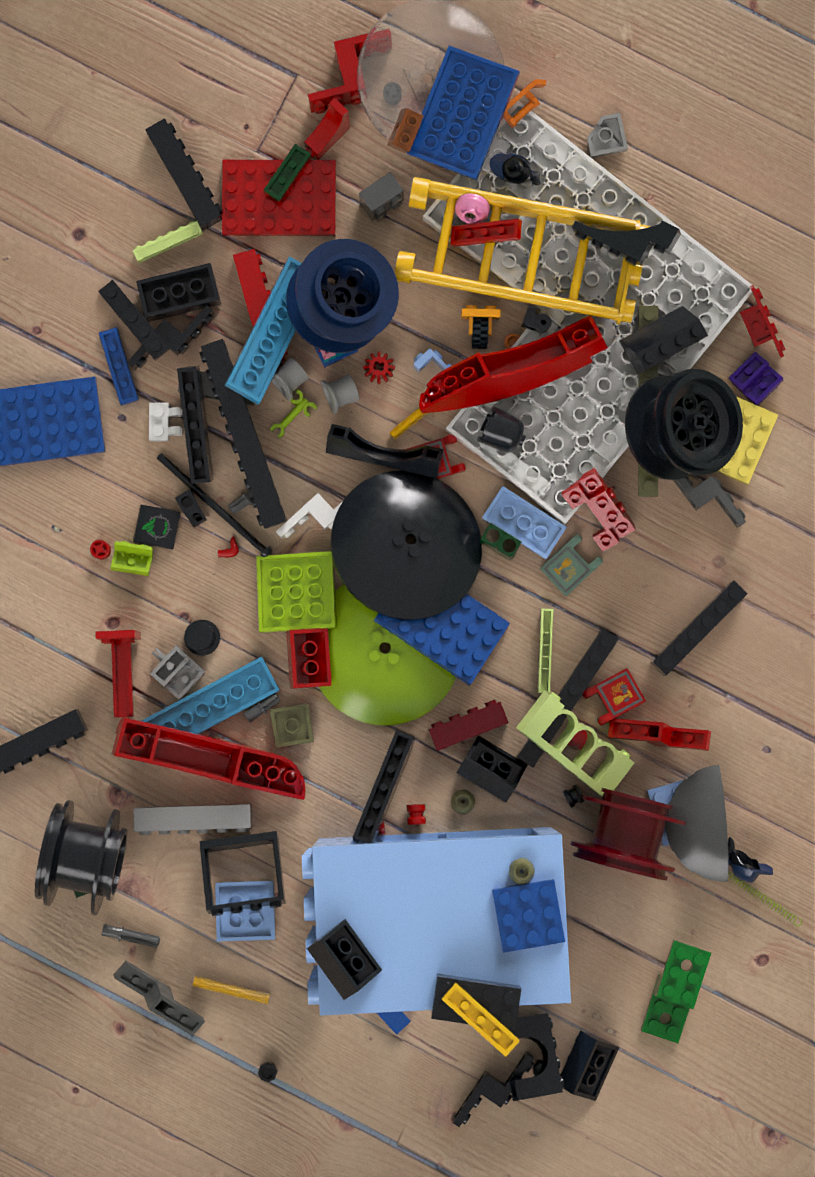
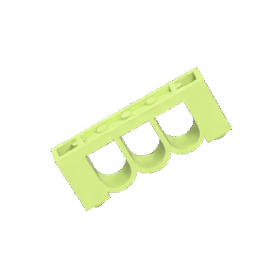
M544 691L516 729L599 796L603 797L604 792H601L602 788L615 790L634 765V762L629 759L631 755L623 749L619 751L612 744L598 739L594 729L578 723L576 715L564 708L558 695L554 692L549 694ZM566 714L568 725L552 746L541 736L558 715ZM585 730L588 736L587 742L571 762L561 752L578 731ZM605 746L607 756L594 775L590 777L581 768L598 747Z

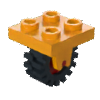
M466 305L465 308H462L461 319H469L468 335H472V349H487L488 336L492 335V320H499L500 309H496V306H485L484 309H477V305Z

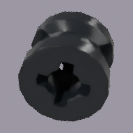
M576 784L572 786V789L562 791L570 808L575 807V804L578 802H585Z

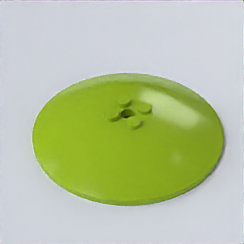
M345 585L339 587L335 591L336 628L328 629L332 686L319 687L324 696L347 716L373 725L402 724L415 720L431 711L447 695L456 677L373 621L378 613L359 602ZM384 642L389 643L391 646V650L387 654L382 653L379 649L380 645Z

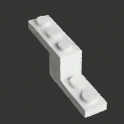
M317 493L282 525L276 533L281 539L284 537L289 538L295 532L294 528L298 524L303 525L309 519V514L325 530L328 527L332 529L335 515L342 502L333 510Z

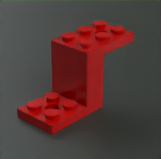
M389 28L334 41L335 57L343 86L308 94L311 113L321 114L326 112L329 103L334 98L343 106L351 103L352 105H357L366 100L365 86L357 57L364 58L369 56L370 53H384L391 48Z

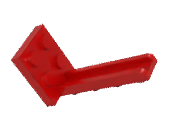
M137 630L95 631L97 640H100L103 644H111L114 718L134 717L132 643H135V640H141V632Z

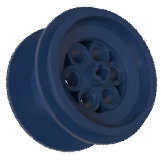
M353 239L331 240L312 250L291 276L286 291L287 313L294 329L310 345L331 353L352 352L367 345L391 322L398 305V282L389 262L372 246ZM328 278L334 279L335 285H331L328 282ZM347 280L352 281L354 287L348 286ZM355 297L362 300V305L356 303ZM345 312L350 313L352 317H346Z

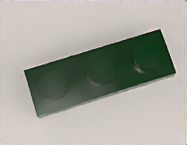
M294 144L264 188V193L280 202L310 159L311 154L297 144Z

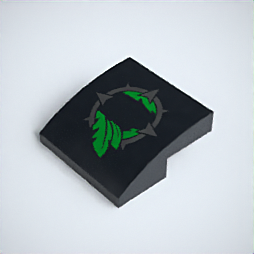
M140 505L133 542L173 550L180 512Z

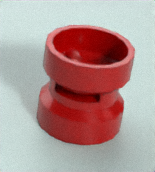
M425 804L406 805L407 812L410 815L407 818V825L426 824V818L423 816L426 810Z

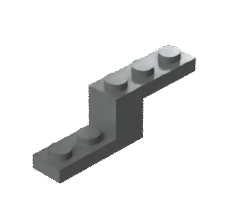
M710 476L694 489L691 487L693 483L688 477L673 480L696 511L715 498L737 528L746 522L744 519L746 517L740 508L736 509L733 505V498L729 493H724L721 488L723 486L717 478Z
M127 960L113 974L116 980L144 996L150 1011L193 1036L204 1024L205 1020L202 1016L174 1000L169 986Z

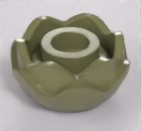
M460 790L453 794L451 806L457 813L466 814L473 810L475 805L473 794L468 790Z
M519 858L511 862L509 877L515 883L526 884L534 877L535 868L528 859Z

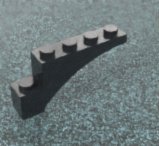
M663 220L658 225L631 231L602 230L577 221L572 226L577 238L583 241L588 239L592 241L591 244L599 249L604 247L609 250V254L615 257L620 255L626 258L625 261L633 266L636 264L642 266L652 246H654L653 249L661 254H664V252L670 254L681 235L679 228Z

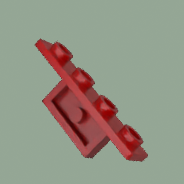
M752 285L750 289L757 304L739 311L754 347L773 340L778 354L782 358L784 357L782 351L786 350L782 340L778 341L775 334L778 331L774 322L771 324L768 317L771 314L767 305L763 306L760 301L763 299L760 289H755L754 285Z

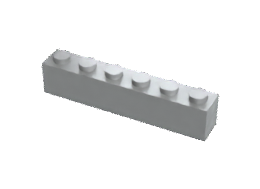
M251 804L133 808L134 832H139V835H151V831H159V835L170 834L171 830H178V834H189L190 830H197V833H209V829H217V833L228 832V829L236 828V832H247L248 828L252 827Z

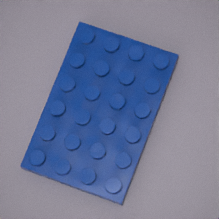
M448 46L421 114L424 117L410 152H406V154L477 181L520 71Z
M95 376L0 389V466L106 452Z
M467 593L453 607L430 618L400 620L378 613L373 620L468 686L472 684L510 625L508 621Z

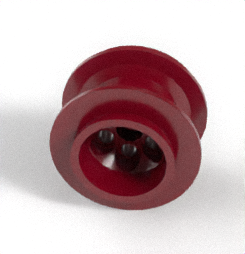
M606 788L601 789V792H604L602 800L582 795V799L600 803L601 805L592 841L590 843L571 841L570 845L578 847L577 852H573V856L611 868L667 881L666 871L675 872V868L662 864L657 860L666 821L685 826L687 823L686 821L667 817L669 809L672 810L673 806Z

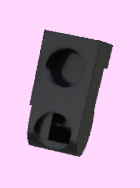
M190 489L175 498L193 528L207 521Z

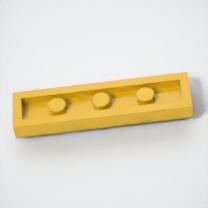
M456 982L441 998L505 1057L519 1043L520 1040Z

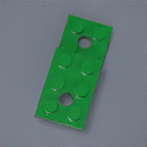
M673 940L662 975L658 974L641 1027L642 1032L679 1043L689 1009H694L711 952ZM684 960L691 961L692 966L689 970L685 971L681 968V963ZM663 1013H668L671 1017L670 1021L666 1024L660 1021V1016Z

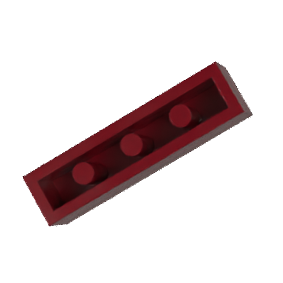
M496 700L484 703L485 708L478 710V707L467 710L468 714L460 717V714L449 717L450 721L444 724L442 721L431 724L432 728L429 729V733L436 751L508 724L509 722L501 701L496 703Z

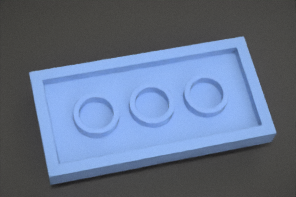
M504 486L501 487L482 517L489 524H494L522 541V545L545 560L567 528Z

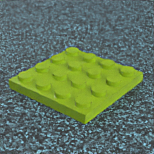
M331 551L268 555L267 557L256 556L260 633L336 628L334 562Z

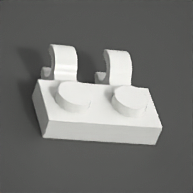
M149 403L150 442L169 441V436H182L183 428L181 426L169 427V417H183L181 407L169 408V403Z

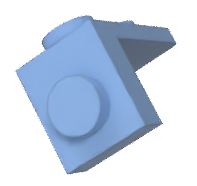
M429 348L424 354L421 352L415 357L413 368L419 373L431 360L442 370L452 365L449 363L446 365L442 361V355L437 350L432 351Z

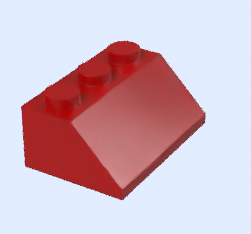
M328 628L286 631L290 689L332 686Z

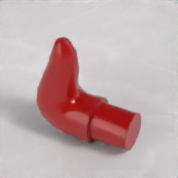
M234 536L230 540V549L218 550V557L231 558L238 554L239 548Z

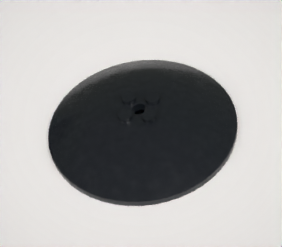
M402 470L384 472L357 485L340 505L331 530L332 559L336 571L348 591L372 611L400 620L430 618L447 611L457 604L469 591L477 577L481 564L482 544L479 542L481 534L474 514L464 499L454 489L439 479ZM406 536L414 537L415 544H408L405 539Z

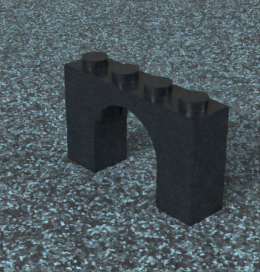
M548 1013L517 1018L516 1031H511L518 1039L524 1038L535 1042L543 1055L542 1067L535 1076L509 1081L513 1101L563 1092L564 1081L559 1073L560 1060L556 1057L555 1052L557 1044L555 1037L552 1036L551 1029L553 1028V1023Z

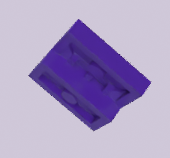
M754 352L729 377L734 386L757 406L784 381L783 377L772 369L769 363L757 352Z

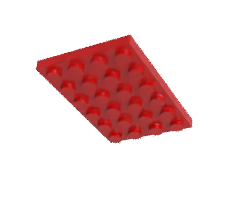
M223 160L222 236H336V160H308L280 202L264 193L263 190L284 160Z

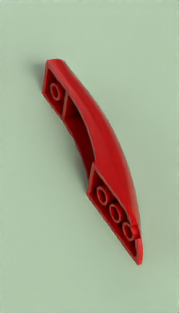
M125 717L120 719L116 728V738L112 750L114 756L192 773L236 786L301 800L305 799L304 778L297 766L284 756Z

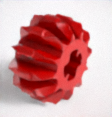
M380 351L377 352V357L371 353L370 358L372 360L366 358L365 363L368 365L363 366V370L367 371L364 374L365 377L371 376V383L374 382L375 378L377 379V384H381L382 378L387 383V376L393 377L391 371L395 370V366L390 365L393 363V359L387 360V353L381 357ZM377 364H378L379 366H384V367H382V371H381V372H380L378 369H377V370H374V369H376V365H377Z

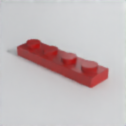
M520 219L452 226L450 245L457 247L521 240L522 221Z

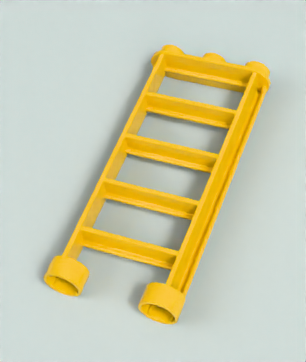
M414 177L409 207L426 210L428 198L447 201L433 272L414 269L416 254L399 251L395 267V275L398 282L411 284V281L423 282L612 319L618 325H620L621 321L632 322L636 300L626 299L629 284L639 285L643 264L642 266L638 264L635 266L630 265L625 261L626 258L623 257L614 307L578 301L589 245L588 239L584 241L580 239L568 299L532 291L546 221L572 226L577 221L590 227L610 231H631L650 227L640 224L641 220L620 218ZM464 194H477L486 199L490 205V210H492L490 222L500 221L501 212L537 219L523 290L487 283L495 242L485 243L478 281L443 274L455 214V205L460 196Z

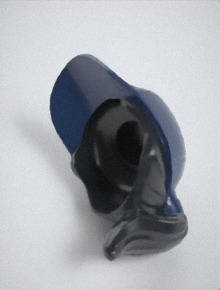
M500 153L490 159L491 171L507 182L522 184L530 180L534 185L541 184L540 174L537 171L531 170L528 160L521 155Z
M728 837V866H731L733 874L740 881L752 883L759 875H773L771 866L758 863L756 859H751L743 851L735 849L734 840Z

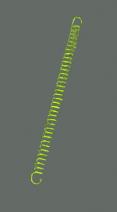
M728 870V876L731 874L729 880L734 876V881L737 877H735V875H732V872L729 873ZM757 891V892H759L757 898L759 897V895L762 894L760 900L765 896V898H764V900H763V902H764V901L767 899V898H766V895H763V893H760V891Z

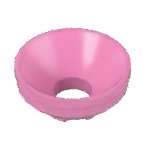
M464 194L457 199L455 212L467 224L482 223L489 215L490 205L480 195ZM472 213L476 217L468 218L465 214Z

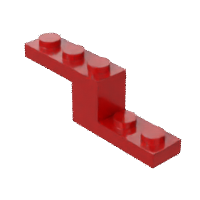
M615 718L609 723L607 737L611 739L646 741L659 747L709 751L711 731L676 728L664 722Z

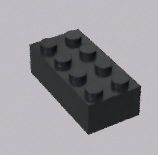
M211 263L136 281L144 316L148 322L204 309L206 305L212 307L221 304Z
M437 973L431 1019L468 1024L441 999L456 982L509 1031H516L521 996L520 986Z

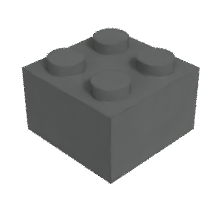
M389 172L359 192L360 204L372 221L375 219L380 220L387 215V211L390 209L395 210L403 204L404 190L393 174Z

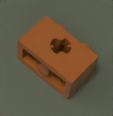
M408 108L401 109L387 146L403 153L410 152L424 116Z

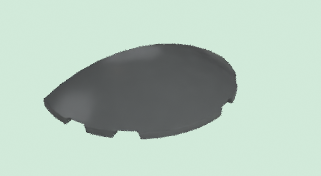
M714 765L697 770L678 785L671 801L668 803L673 808L672 810L669 809L667 817L686 821L687 823L685 826L666 821L665 829L672 851L675 852L680 862L687 869L705 879L728 882V835L720 766Z

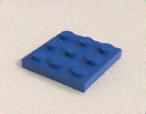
M554 879L492 890L503 953L565 942Z

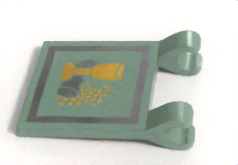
M576 534L540 568L565 596L603 563V560L597 557L588 565L573 549L582 540L579 534Z

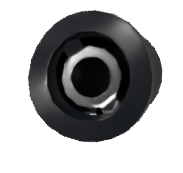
M197 620L186 628L184 642L192 653L199 656L209 655L217 649L220 643V632L211 621Z

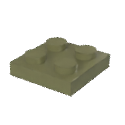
M309 704L270 709L276 748L314 742Z

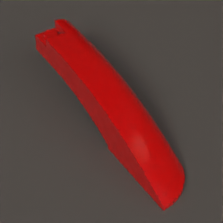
M589 315L539 340L486 354L478 352L441 371L426 384L428 388L424 393H421L419 408L422 414L463 409L509 398L548 384L592 363L591 356L608 347L592 316Z

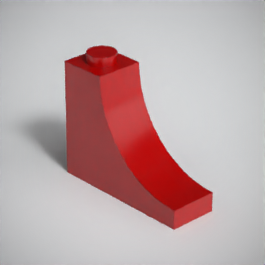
M335 98L329 103L328 110L322 121L304 141L305 150L311 154L312 158L315 156L318 160L350 129L348 110Z

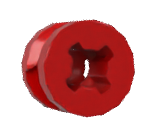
M95 540L90 546V552L95 558L104 560L110 556L111 547L104 540Z

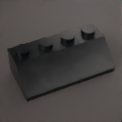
M681 306L619 340L638 375L702 340L708 334L700 319L684 306Z

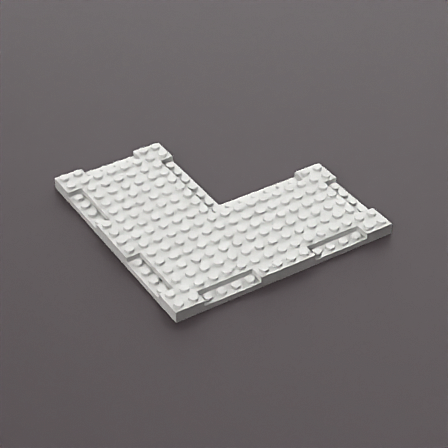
M517 101L508 113L513 117L525 105ZM532 111L524 116L514 128L510 127L504 118L501 120L477 181L457 174L450 182V185L620 218L641 220L640 224L650 227L660 224L663 220L679 228ZM500 153L521 155L528 160L531 170L537 171L540 174L541 184L534 185L530 180L522 184L507 182L491 171L490 159ZM436 199L423 215V221L440 233L447 201ZM490 210L487 219L482 223L490 222L492 210ZM455 212L452 226L466 225L467 223L462 221ZM501 212L500 221L520 219L522 221L521 240L495 242L490 272L509 287L523 290L537 219ZM472 213L465 214L468 218L476 217ZM546 221L532 292L568 299L580 241L575 236L572 225ZM679 228L681 235L671 253L664 252V254L655 251L653 249L654 246H652L643 262L639 285H628L626 299L636 300L631 323L621 321L620 325H618L612 319L592 316L608 347L591 356L592 363L530 391L495 402L463 408L446 427V431L449 434L454 435L459 442L474 454L479 455L564 526L581 505L571 509L562 496V491L569 488L584 473L594 467L603 478L629 446L625 433V415L628 403L638 388V375L619 340L638 330V307L658 306L659 319L684 306L700 319L708 334L707 337L658 364V377L673 376L680 371L693 367L752 294L750 289L752 284L681 228ZM589 240L578 301L614 307L623 257L620 255L615 257L608 253V249L604 247L599 249L591 244L592 241ZM485 244L459 246L481 264ZM532 304L540 311L539 315L547 314L551 318V327L546 333H538L526 329L511 348L539 340L589 315ZM492 406L517 417L524 424L523 435H526L525 441L522 446L518 445L512 452H502L477 441L478 436L482 437L483 431H480L487 414L493 413L491 410Z

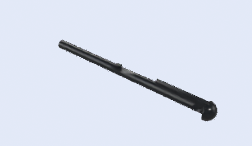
M162 453L157 457L166 468L199 496L203 502L209 505L249 543L262 553L261 557L272 555V548L270 546L266 548L199 486L191 484V479Z

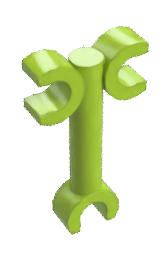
M296 390L300 398L298 400L293 398L290 400L292 404L296 405L280 424H274L270 429L272 432L276 428L281 429V433L278 435L279 439L284 436V429L302 410L305 416L310 417L311 415L307 412V408L313 407L315 410L317 409L314 403L308 402L303 398L300 390Z

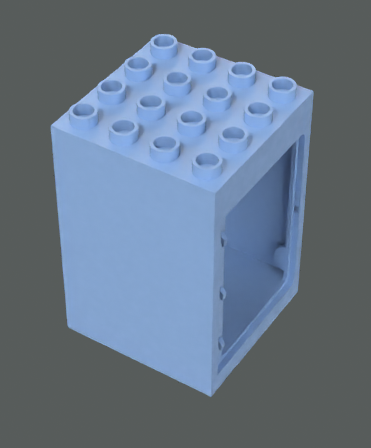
M536 827L377 835L375 843L357 844L353 841V837L319 838L312 848H308L304 855H302L303 880L314 879V887H310V890L304 896L305 921L316 922V926H312L310 934L306 938V948L346 919L382 969L379 974L358 992L343 1000L319 965H314L307 983L308 1004L319 1005L320 1016L432 1010L437 973L518 985L521 987L519 1006L571 1003L562 834L553 828ZM526 858L535 868L534 877L528 883L550 879L555 881L565 942L503 953L492 890L521 885L515 883L509 877V866L514 860ZM306 949L307 963H317Z

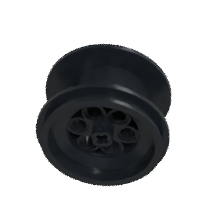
M687 369L673 376L651 378L636 389L627 406L625 433L630 451L645 471L660 479L677 480L691 474L706 475L714 473L730 461L737 451L742 438L743 418L736 395L722 379L705 370Z
M67 800L64 806L61 803H56L49 817L39 854L35 878V898H43L44 905L50 906L58 888L92 894L91 914L97 915L104 897L108 901H112L123 866L128 830L126 828L119 830L120 811L117 809L112 811L105 828L73 821V801Z

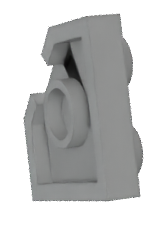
M620 113L602 116L588 136L587 145L591 158L628 150Z

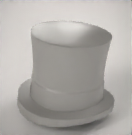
M289 358L275 372L271 381L282 395L290 401L293 398L292 393L295 389L309 380L304 369L294 359Z
M349 374L334 382L320 381L333 415L337 414L338 408L359 401L356 385Z

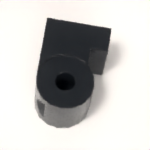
M528 306L521 327L538 333H546L551 327V318L547 314H536V308Z

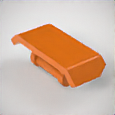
M533 80L508 102L503 118L510 127L514 128L534 107L536 108L540 105L537 98L529 90L546 86L547 80ZM525 95L529 103L511 117L507 110Z

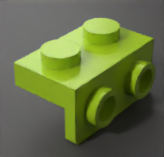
M115 541L114 554L110 566L111 570L149 576L153 560V548L145 544L137 545L126 541Z

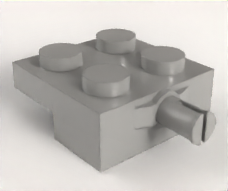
M177 645L167 655H164L158 648L152 652V655L160 662L150 674L179 700L206 672Z

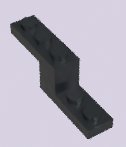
M114 280L98 291L155 361L170 350L168 345L136 306L127 298Z
M206 305L183 333L165 319L155 331L168 345L170 350L178 356L180 353L186 352L189 348L188 344L192 339L195 340L199 337L202 327L211 323L214 318V311ZM143 345L128 361V364L134 370L138 367L142 368L147 362L146 358L149 356V353Z
M526 1051L505 1083L484 1071L452 1119L453 1124L460 1127L462 1123L464 1125L467 1123L471 1116L469 1112L473 1107L477 1108L482 1100L481 1095L500 1108L503 1104L507 1105L512 1098L509 1081L523 1079L521 1077L524 1072H529L534 1065L532 1061L534 1059L533 1056Z

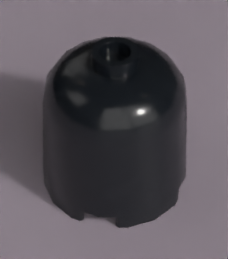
M492 406L491 410L493 413L487 414L480 431H483L482 437L478 436L477 441L502 452H512L518 445L522 446L525 441L526 435H523L524 424L517 417Z

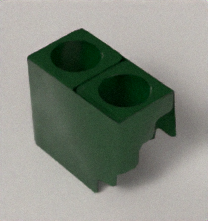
M492 523L488 525L479 541L510 561L514 558L522 541ZM496 529L500 534L498 541L489 542L486 538L487 531ZM506 539L515 541L516 549L513 552H506L503 549V542Z

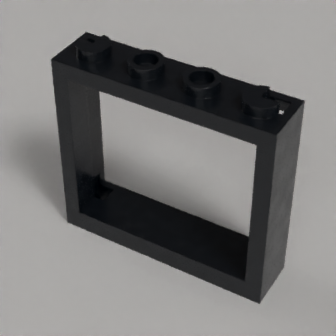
M277 831L199 841L205 904L208 914L220 916L223 915V912L231 911V913H241L243 909L250 908L251 911L261 910L264 906L278 908L282 906L281 904H286ZM273 844L278 897L214 905L209 852Z

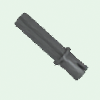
M105 923L101 936L118 939L119 942L124 940L158 948L160 943L159 936L124 929V926L121 928Z

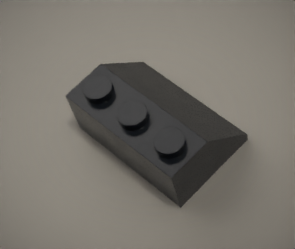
M478 735L456 773L502 801L507 802L528 765Z
M346 919L306 948L343 1000L358 992L382 971Z
M580 1031L567 1058L564 1069L560 1074L564 1081L563 1089L573 1095L596 1101L619 1047L595 1035Z

